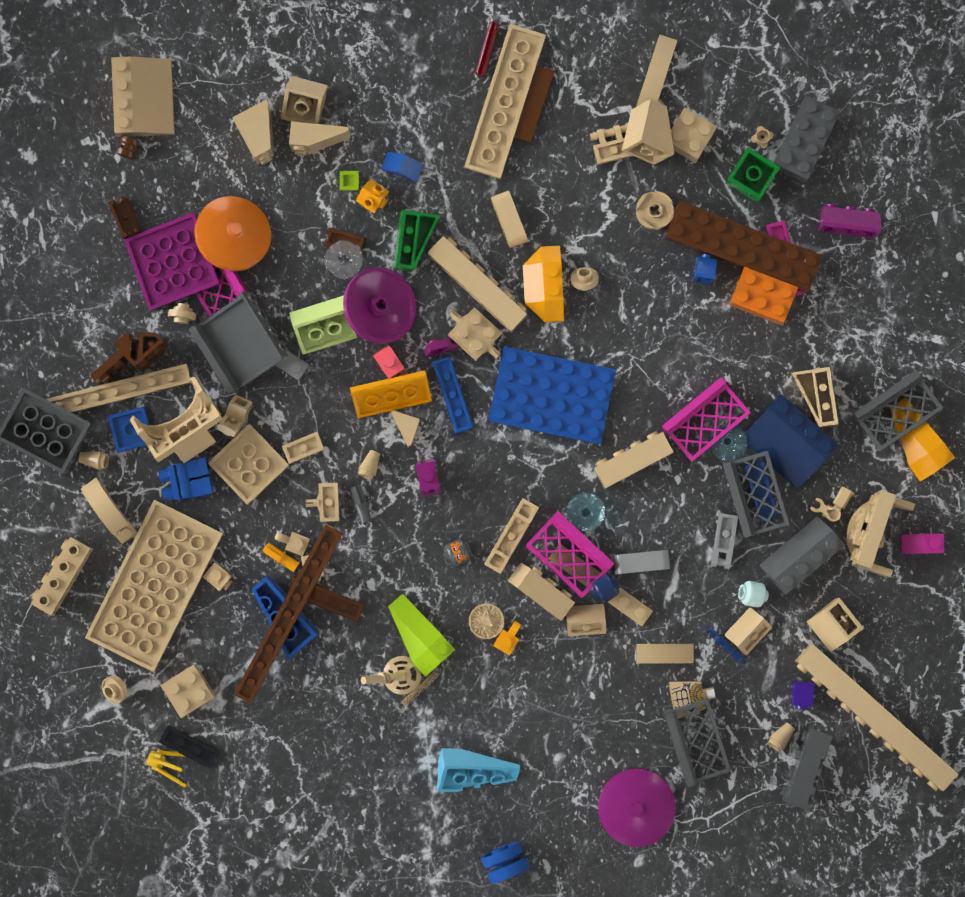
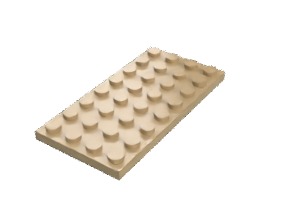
M154 500L85 638L155 672L223 533Z

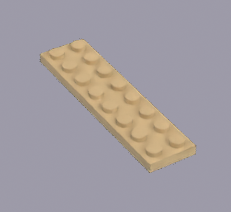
M513 24L509 25L464 166L465 169L501 179L546 38L545 34Z

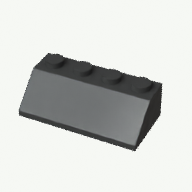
M817 516L759 564V567L780 592L786 595L845 546V544Z

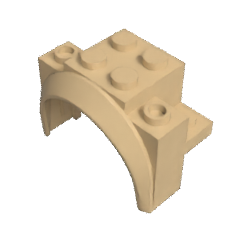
M195 377L189 378L195 389L194 399L190 406L175 419L159 425L143 424L135 416H132L130 419L137 434L149 447L157 462L175 452L182 462L186 463L216 443L209 428L223 420L215 403Z

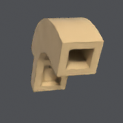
M94 478L81 488L95 513L122 544L138 533L116 506L107 489L97 478Z

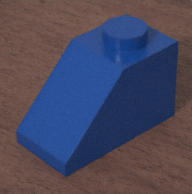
M702 254L701 257H697L693 276L694 282L710 285L713 283L717 260L713 259V256Z

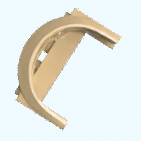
M883 490L874 493V495L872 494L870 500L855 511L848 524L846 539L851 554V565L886 578L891 577L893 570L874 564V560L892 507L913 511L915 504L897 498L895 494ZM865 521L866 523H868L866 530L861 531L863 523Z

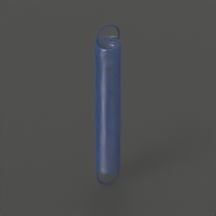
M713 628L706 631L719 645L726 641L724 638L721 639L722 636L720 637V635L715 638L713 635L716 631L712 630ZM732 647L727 652L730 653V655H732V657L736 660L741 654L737 652L733 656V654L731 653L735 651V649H733Z

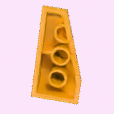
M905 397L896 406L908 407L909 401ZM896 409L894 419L905 421L907 411ZM909 411L908 421H919L920 414ZM926 421L900 438L908 466L920 482L955 458ZM894 422L898 433L903 432L905 424Z

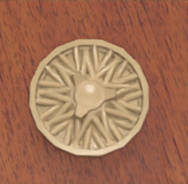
M481 604L471 611L469 627L475 636L481 639H491L502 631L504 616L497 606Z

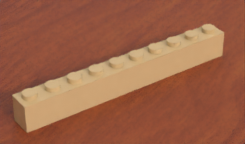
M809 644L795 660L798 663L796 667L804 674L808 672L812 676L811 680L818 687L824 686L827 689L825 693L833 700L837 698L841 702L840 706L849 713L851 711L856 715L854 719L862 726L866 724L870 728L869 732L875 738L881 737L885 741L883 745L891 752L895 750L900 754L898 758L906 765L910 763L914 767L912 771L920 778L924 776L928 779L929 782L927 784L933 790L937 791L939 789L944 791L957 777L958 773L815 645Z

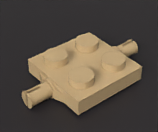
M475 307L463 317L455 310L450 312L448 316L457 323L448 336L475 361L487 352L495 359L501 355L493 345L502 332Z

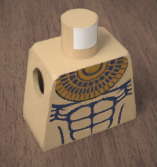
M700 681L668 682L673 709L705 698L709 700L715 699L714 688L702 689ZM705 704L698 706L695 713L706 709ZM685 711L677 713L678 719L690 715Z

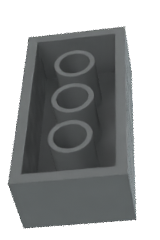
M806 95L773 162L780 167L778 171L805 184L815 167L840 111Z

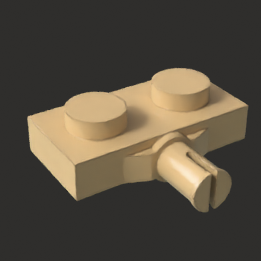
M318 483L317 499H306V503H313L306 504V507L318 508L320 522L340 521L338 483Z

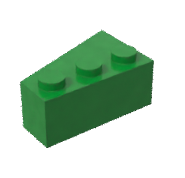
M407 210L400 212L393 270L412 272L415 269L440 215Z

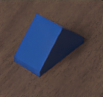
M387 152L381 170L417 182L423 164L405 154Z

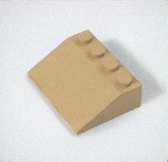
M111 57L114 133L117 137L122 135L129 137L174 135L172 60L146 57Z

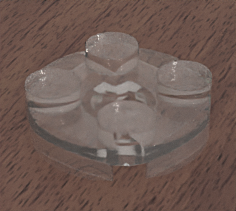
M337 241L326 251L325 266L333 276L339 279L351 278L362 268L363 253L361 248L351 241ZM343 255L349 258L345 265L339 260V257Z

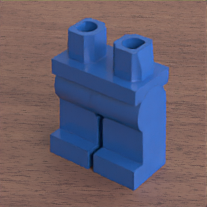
M205 457L186 463L170 465L168 469L158 472L160 482L171 481V488L162 489L164 500L174 499L179 501L214 495L211 478L204 477L210 475L207 458ZM204 477V478H201V479L191 480V479H194V478Z

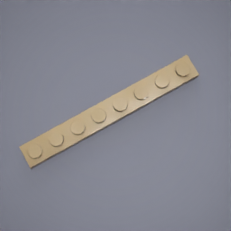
M183 364L46 400L74 413L191 383L189 380L191 377L188 365Z

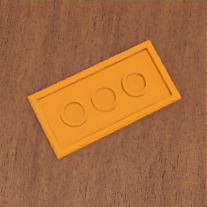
M425 370L350 387L358 418L432 402Z

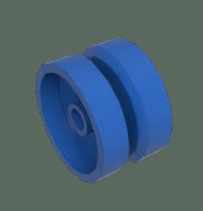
M519 841L500 846L481 857L484 868L495 867L488 872L491 884L511 878L530 868L526 857L515 858L523 852Z

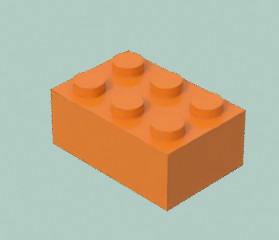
M744 267L729 306L783 326L798 287Z

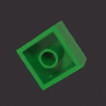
M747 147L725 184L758 203L780 167Z

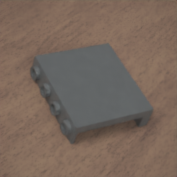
M249 291L239 293L240 296L202 323L188 329L228 394L237 392L288 357L286 346L279 341L276 336V330L273 326L269 325L265 312L259 309L255 296Z

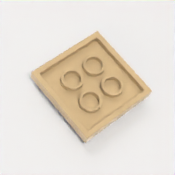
M250 424L208 462L213 470L247 505L289 466Z

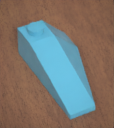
M442 748L438 760L437 791L460 792L463 791L464 787L474 786L475 789L480 788L481 784L490 782L496 785L517 781L520 765L463 749Z

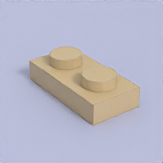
M318 432L282 446L289 464L325 450Z

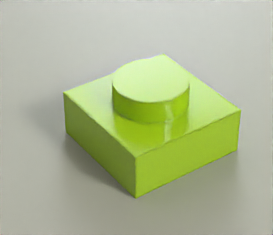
M340 171V191H359V171Z

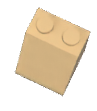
M650 99L631 110L622 148L623 152L653 165L674 155L667 106L661 104L658 100Z
M264 100L232 117L257 165L260 163L264 165L272 160L271 157L274 156L271 109L267 100Z

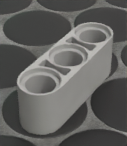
M668 550L613 555L615 575L670 569Z

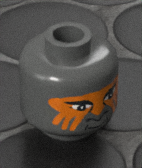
M460 538L446 544V552L443 553L447 564L451 562L454 567L469 562L471 559L470 555H473L467 540L463 541Z

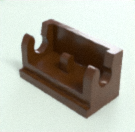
M120 197L118 201L112 200L108 202L124 239L142 233L129 198Z

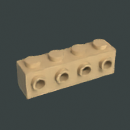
M655 431L647 436L648 440L642 443L638 440L631 444V449L625 452L623 449L613 454L614 458L608 461L606 458L596 463L597 467L594 470L604 489L672 454L673 450L664 433L658 434Z
M73 537L63 542L61 554L53 559L51 563L53 567L50 573L46 572L41 580L43 585L40 590L36 589L31 598L33 599L31 603L33 606L51 616H55L93 551V548Z

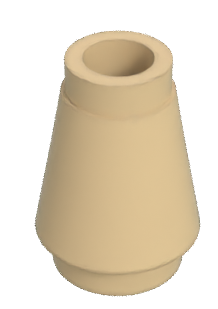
M370 450L358 468V475L372 480L373 476H376L381 454Z
M103 451L80 452L79 463L98 470L106 469L108 466L109 456Z
M786 722L769 737L768 744L778 752L782 749L784 750L795 731L794 727Z

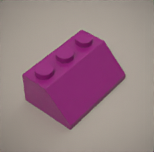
M826 204L820 210L818 232L874 239L881 233V215L876 213L874 209L867 208L864 211H860L852 206H845L844 209L837 208L838 205Z

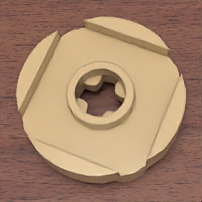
M659 191L644 194L636 206L638 221L642 226L650 230H660L666 227L674 215L672 200L665 193ZM658 206L660 214L652 215L650 208Z

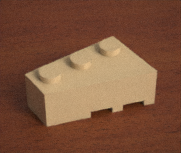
M830 367L793 372L792 375L819 427L839 425Z
M520 563L508 579V582L562 621L575 603L570 599L572 595L564 589L559 591L555 588L558 584L550 578L547 580L542 578L543 573L537 568L533 567L531 569Z

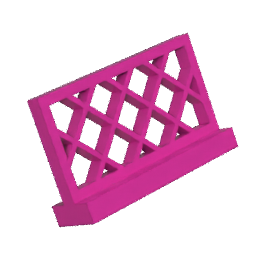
M220 269L222 272L221 284L217 294L210 293L208 290L196 294L209 317L216 313L217 310H220L218 308L220 297L230 299V303L236 299L234 294L236 297H239V293L249 291L237 271ZM223 284L230 285L232 289L230 297L221 295ZM207 294L217 296L215 307L207 305Z
M721 377L662 425V429L672 438L688 459L693 462L750 415L751 412ZM725 390L730 395V403L719 402V395ZM708 404L716 405L715 415H705V406ZM718 405L730 406L729 417L717 416ZM732 406L740 407L745 413L740 417H731ZM693 416L701 417V428L689 427L690 419ZM704 417L715 418L714 429L703 428ZM717 418L729 419L728 427L725 430L716 429ZM677 429H687L686 440L677 439L673 433ZM689 429L700 430L699 441L688 440ZM702 431H713V440L710 442L702 441ZM688 443L699 444V451L693 456L687 450Z
M559 511L526 544V547L581 598L592 588L590 579L595 581L614 565L602 551ZM551 524L557 529L558 537H547V528ZM568 539L571 542L572 550H561V540ZM536 540H544L545 550H536L532 544ZM547 540H558V550H548ZM548 553H558L559 563L551 564L548 561ZM561 553H572V563H562ZM575 553H583L586 563H575ZM562 566H572L573 577H565L562 574ZM575 566H586V576L576 577ZM589 566H597L602 572L598 576H589ZM587 579V588L583 592L576 587V580Z

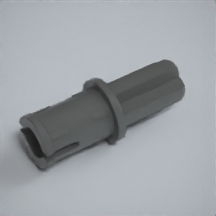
M361 485L353 486L351 493L360 524L372 521L367 507L369 503L365 500Z

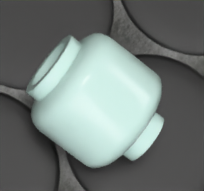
M747 581L742 584L738 592V597L742 603L752 607H761L768 600L769 596L765 585L754 581Z

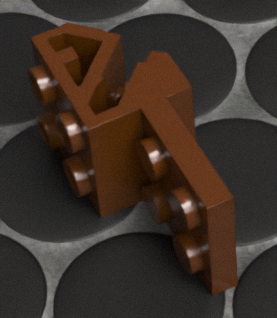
M140 332L139 337L126 333L114 343L119 350L90 376L100 385L103 383L107 384L113 379V374L117 370L120 372L128 365V361L139 371L141 369L146 370L156 356L159 358L167 351L166 347L168 345L157 333Z

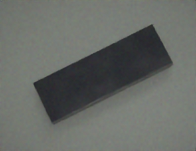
M169 725L159 741L160 744L208 769H211L219 754L218 750Z

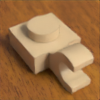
M279 532L275 536L276 540L287 544L285 550L300 556L304 555L310 541L309 538L294 532L291 533L290 537Z

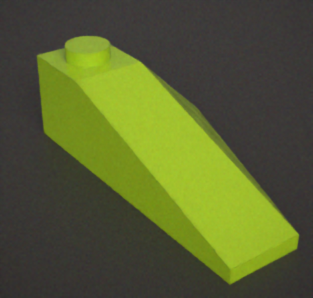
M403 594L388 606L412 663L425 677L455 651L443 635Z

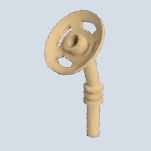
M398 656L386 664L383 672L377 675L362 677L361 683L385 684L393 693L403 695L411 693L417 688L421 681V672L412 663L410 657ZM398 661H406V662H408L407 665H406V664H398V665H396V666L394 665V663H395V662H398ZM398 667H406L405 670H403V669L398 670V669H397ZM413 667L416 670L415 681L411 680L412 673L410 669ZM406 680L407 682L405 684H399V681ZM408 685L410 686V688L405 689V690L396 689L397 686H399V687H405V686H408Z

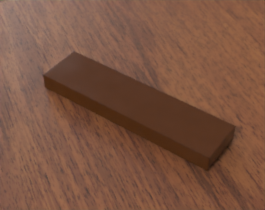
M536 66L514 135L515 139L531 144L555 71Z
M293 576V579L286 594L289 593L293 583L297 578L296 576ZM315 585L307 600L308 603L355 622L359 621L365 606L363 603Z

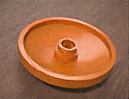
M227 196L213 200L201 211L195 224V241L204 258L214 266L227 271H243L255 266L263 259L271 243V229L265 214L254 203L240 197Z

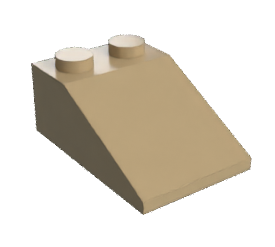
M291 121L289 146L296 155L305 156L306 153H313L351 138L349 127Z

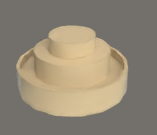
M578 268L571 274L572 286L582 291L594 288L599 282L598 272L592 268Z
M178 303V306L168 310V317L174 318V323L189 324V321H196L197 314L192 312L193 309L189 308L188 304Z
M111 675L103 680V694L110 702L118 704L126 699L127 688L123 680L116 675Z

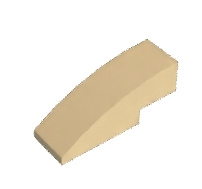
M636 644V663H694V644Z

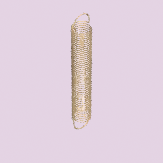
M432 672L401 703L406 705L404 703L406 702L409 705L407 698L413 701L410 697L415 699L414 697L416 696L414 694L419 696L417 693L420 694L422 692L420 689L424 691L423 688L425 687L423 685L428 687L426 684L430 685L429 683L431 682L429 680L433 682L432 679L435 680L437 678L435 675L437 674Z

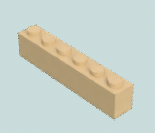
M443 236L429 250L428 256L512 333L527 317L525 313L527 309L518 302L516 304L512 301L511 298L513 296L504 289L502 291L497 287L499 283L491 276L488 278L484 274L485 270L476 263L474 265L470 261L471 257L464 250L460 252L456 248L457 244L450 237L446 239Z

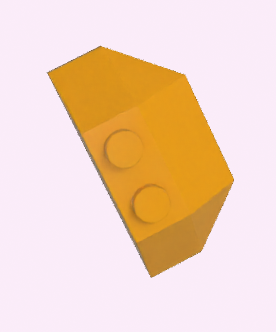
M542 246L523 265L525 304L545 323L564 322L560 246Z

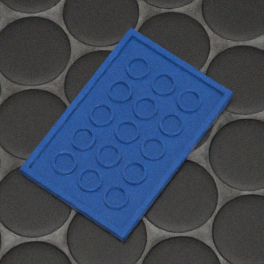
M504 346L488 422L601 445L616 369Z

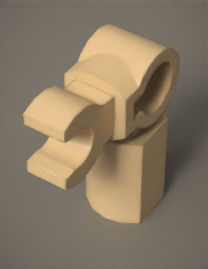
M842 486L833 501L834 507L829 504L826 506L822 499L816 498L815 501L820 503V508L815 509L811 506L810 509L814 513H823L822 516L830 522H836L841 517L840 510L845 509L853 492Z

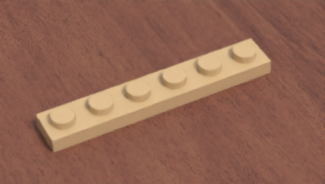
M561 545V550H568L566 547ZM552 553L548 559L558 564V553ZM561 553L562 563H572V553ZM575 555V563H586ZM562 566V569L573 577V567ZM575 566L576 577L586 576V566ZM589 566V576H598L600 574L595 568ZM587 579L578 580L587 587ZM619 588V594L608 601V603L641 627L653 612L622 588Z

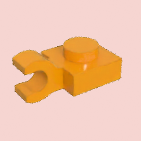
M514 621L508 632L503 629L493 646L510 656L519 641L515 634L521 624Z

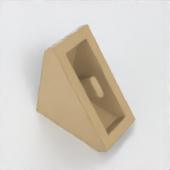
M392 411L391 414L409 448L413 444L420 419Z

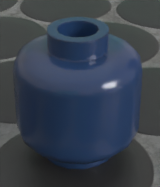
M604 574L593 581L592 587L594 589L591 592L597 601L601 599L606 603L619 594V588L621 587L613 575Z

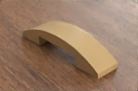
M659 35L637 106L650 99H659L677 40Z
M522 498L484 565L501 574L538 511V506Z

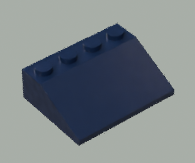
M782 394L771 403L741 437L757 454L768 451L773 468L796 489L839 446Z

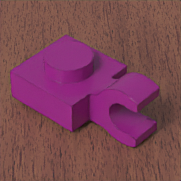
M449 336L445 340L439 341V339H434L428 343L424 353L427 358L443 354L448 350H456L459 345L452 344L450 342L452 339Z

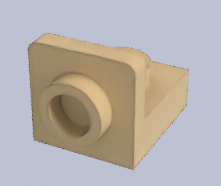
M216 562L212 564L203 576L218 591L223 589L226 591L233 583L231 581L233 576Z

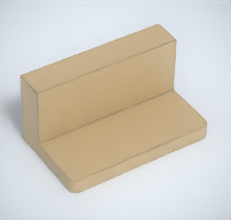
M604 604L572 606L566 614L568 636L606 634Z
M749 608L725 633V636L742 653L747 655L772 627L761 615L752 608Z

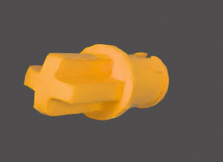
M271 543L266 544L263 552L276 560L277 564H282L293 573L300 564V562L287 555L286 551H281Z

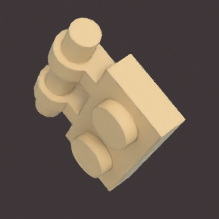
M615 125L611 129H599L597 132L590 134L591 141L599 140L600 144L593 145L597 165L633 156L622 151L625 139L622 137V133H626L627 125ZM615 135L616 140L606 142V137Z

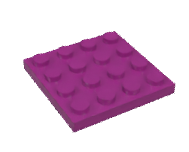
M195 212L124 239L149 311L156 310L221 284L215 266L204 258L196 244L195 224L197 215Z

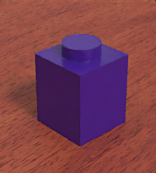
M792 681L791 704L796 705V709L807 710V706L813 707L814 683Z

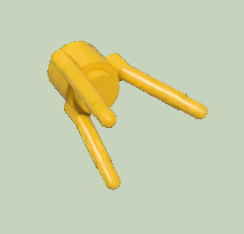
M158 749L157 752L151 750L146 764L152 766V770L158 771L184 788L187 787L181 780L161 769L163 766L182 772V768L165 762L166 757L163 755L185 756L177 752Z

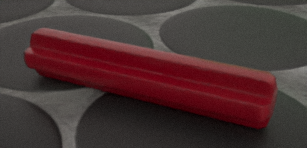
M489 22L475 74L484 77L487 71L499 29V23Z

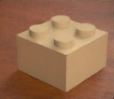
M684 107L671 129L674 151L696 163L717 126Z
M197 664L192 665L161 685L180 718L187 716L216 697Z

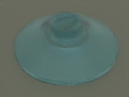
M728 423L716 427V429L725 430L728 427ZM736 425L714 443L710 450L719 460L726 462L737 460L747 449V436ZM714 432L711 433L709 442L713 440ZM727 438L731 439L730 445H725L724 440Z
M578 494L571 499L567 506L569 522L580 531L594 530L604 520V504L594 494ZM583 509L589 510L588 516L582 514Z

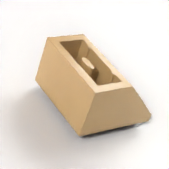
M840 598L832 600L806 621L830 652L850 640L863 629V626Z

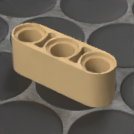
M509 190L492 196L491 201L509 247L513 248L528 242Z

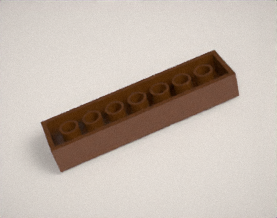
M682 201L678 202L664 238L667 241L701 254L711 255L714 259L740 269L747 267L798 287V291L806 294L811 288L823 256Z

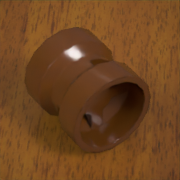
M122 135L120 139L121 146L117 148L116 154L134 160V150L139 146L140 141Z

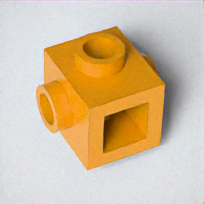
M370 179L362 187L356 202L375 213L379 208L383 209L387 204L388 199L386 197L389 191Z

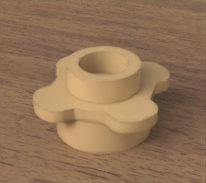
M759 126L756 129V134L751 137V141L765 149L768 147L769 140L773 139L774 135L772 132L764 129L763 126Z

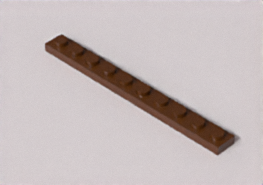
M325 524L234 693L235 696L249 704L253 702L344 533Z

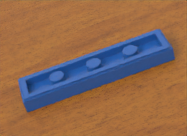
M447 356L432 361L455 434L473 429L474 427L451 357Z

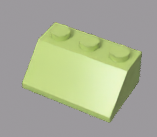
M344 296L289 313L303 355L357 338L356 333L350 327L345 317L343 308Z

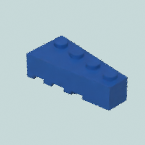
M268 575L251 590L271 626L287 594L271 575ZM302 611L282 646L288 660L320 633Z

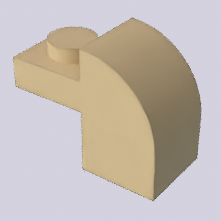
M235 394L229 402L223 420L219 422L216 430L221 431L227 436L235 437L236 434L238 435L247 419L253 402Z

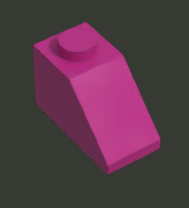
M944 534L901 535V554L944 553Z

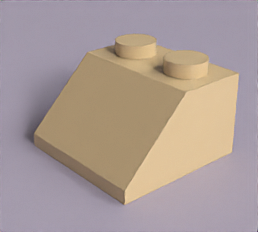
M291 76L285 88L281 119L319 124L328 85Z

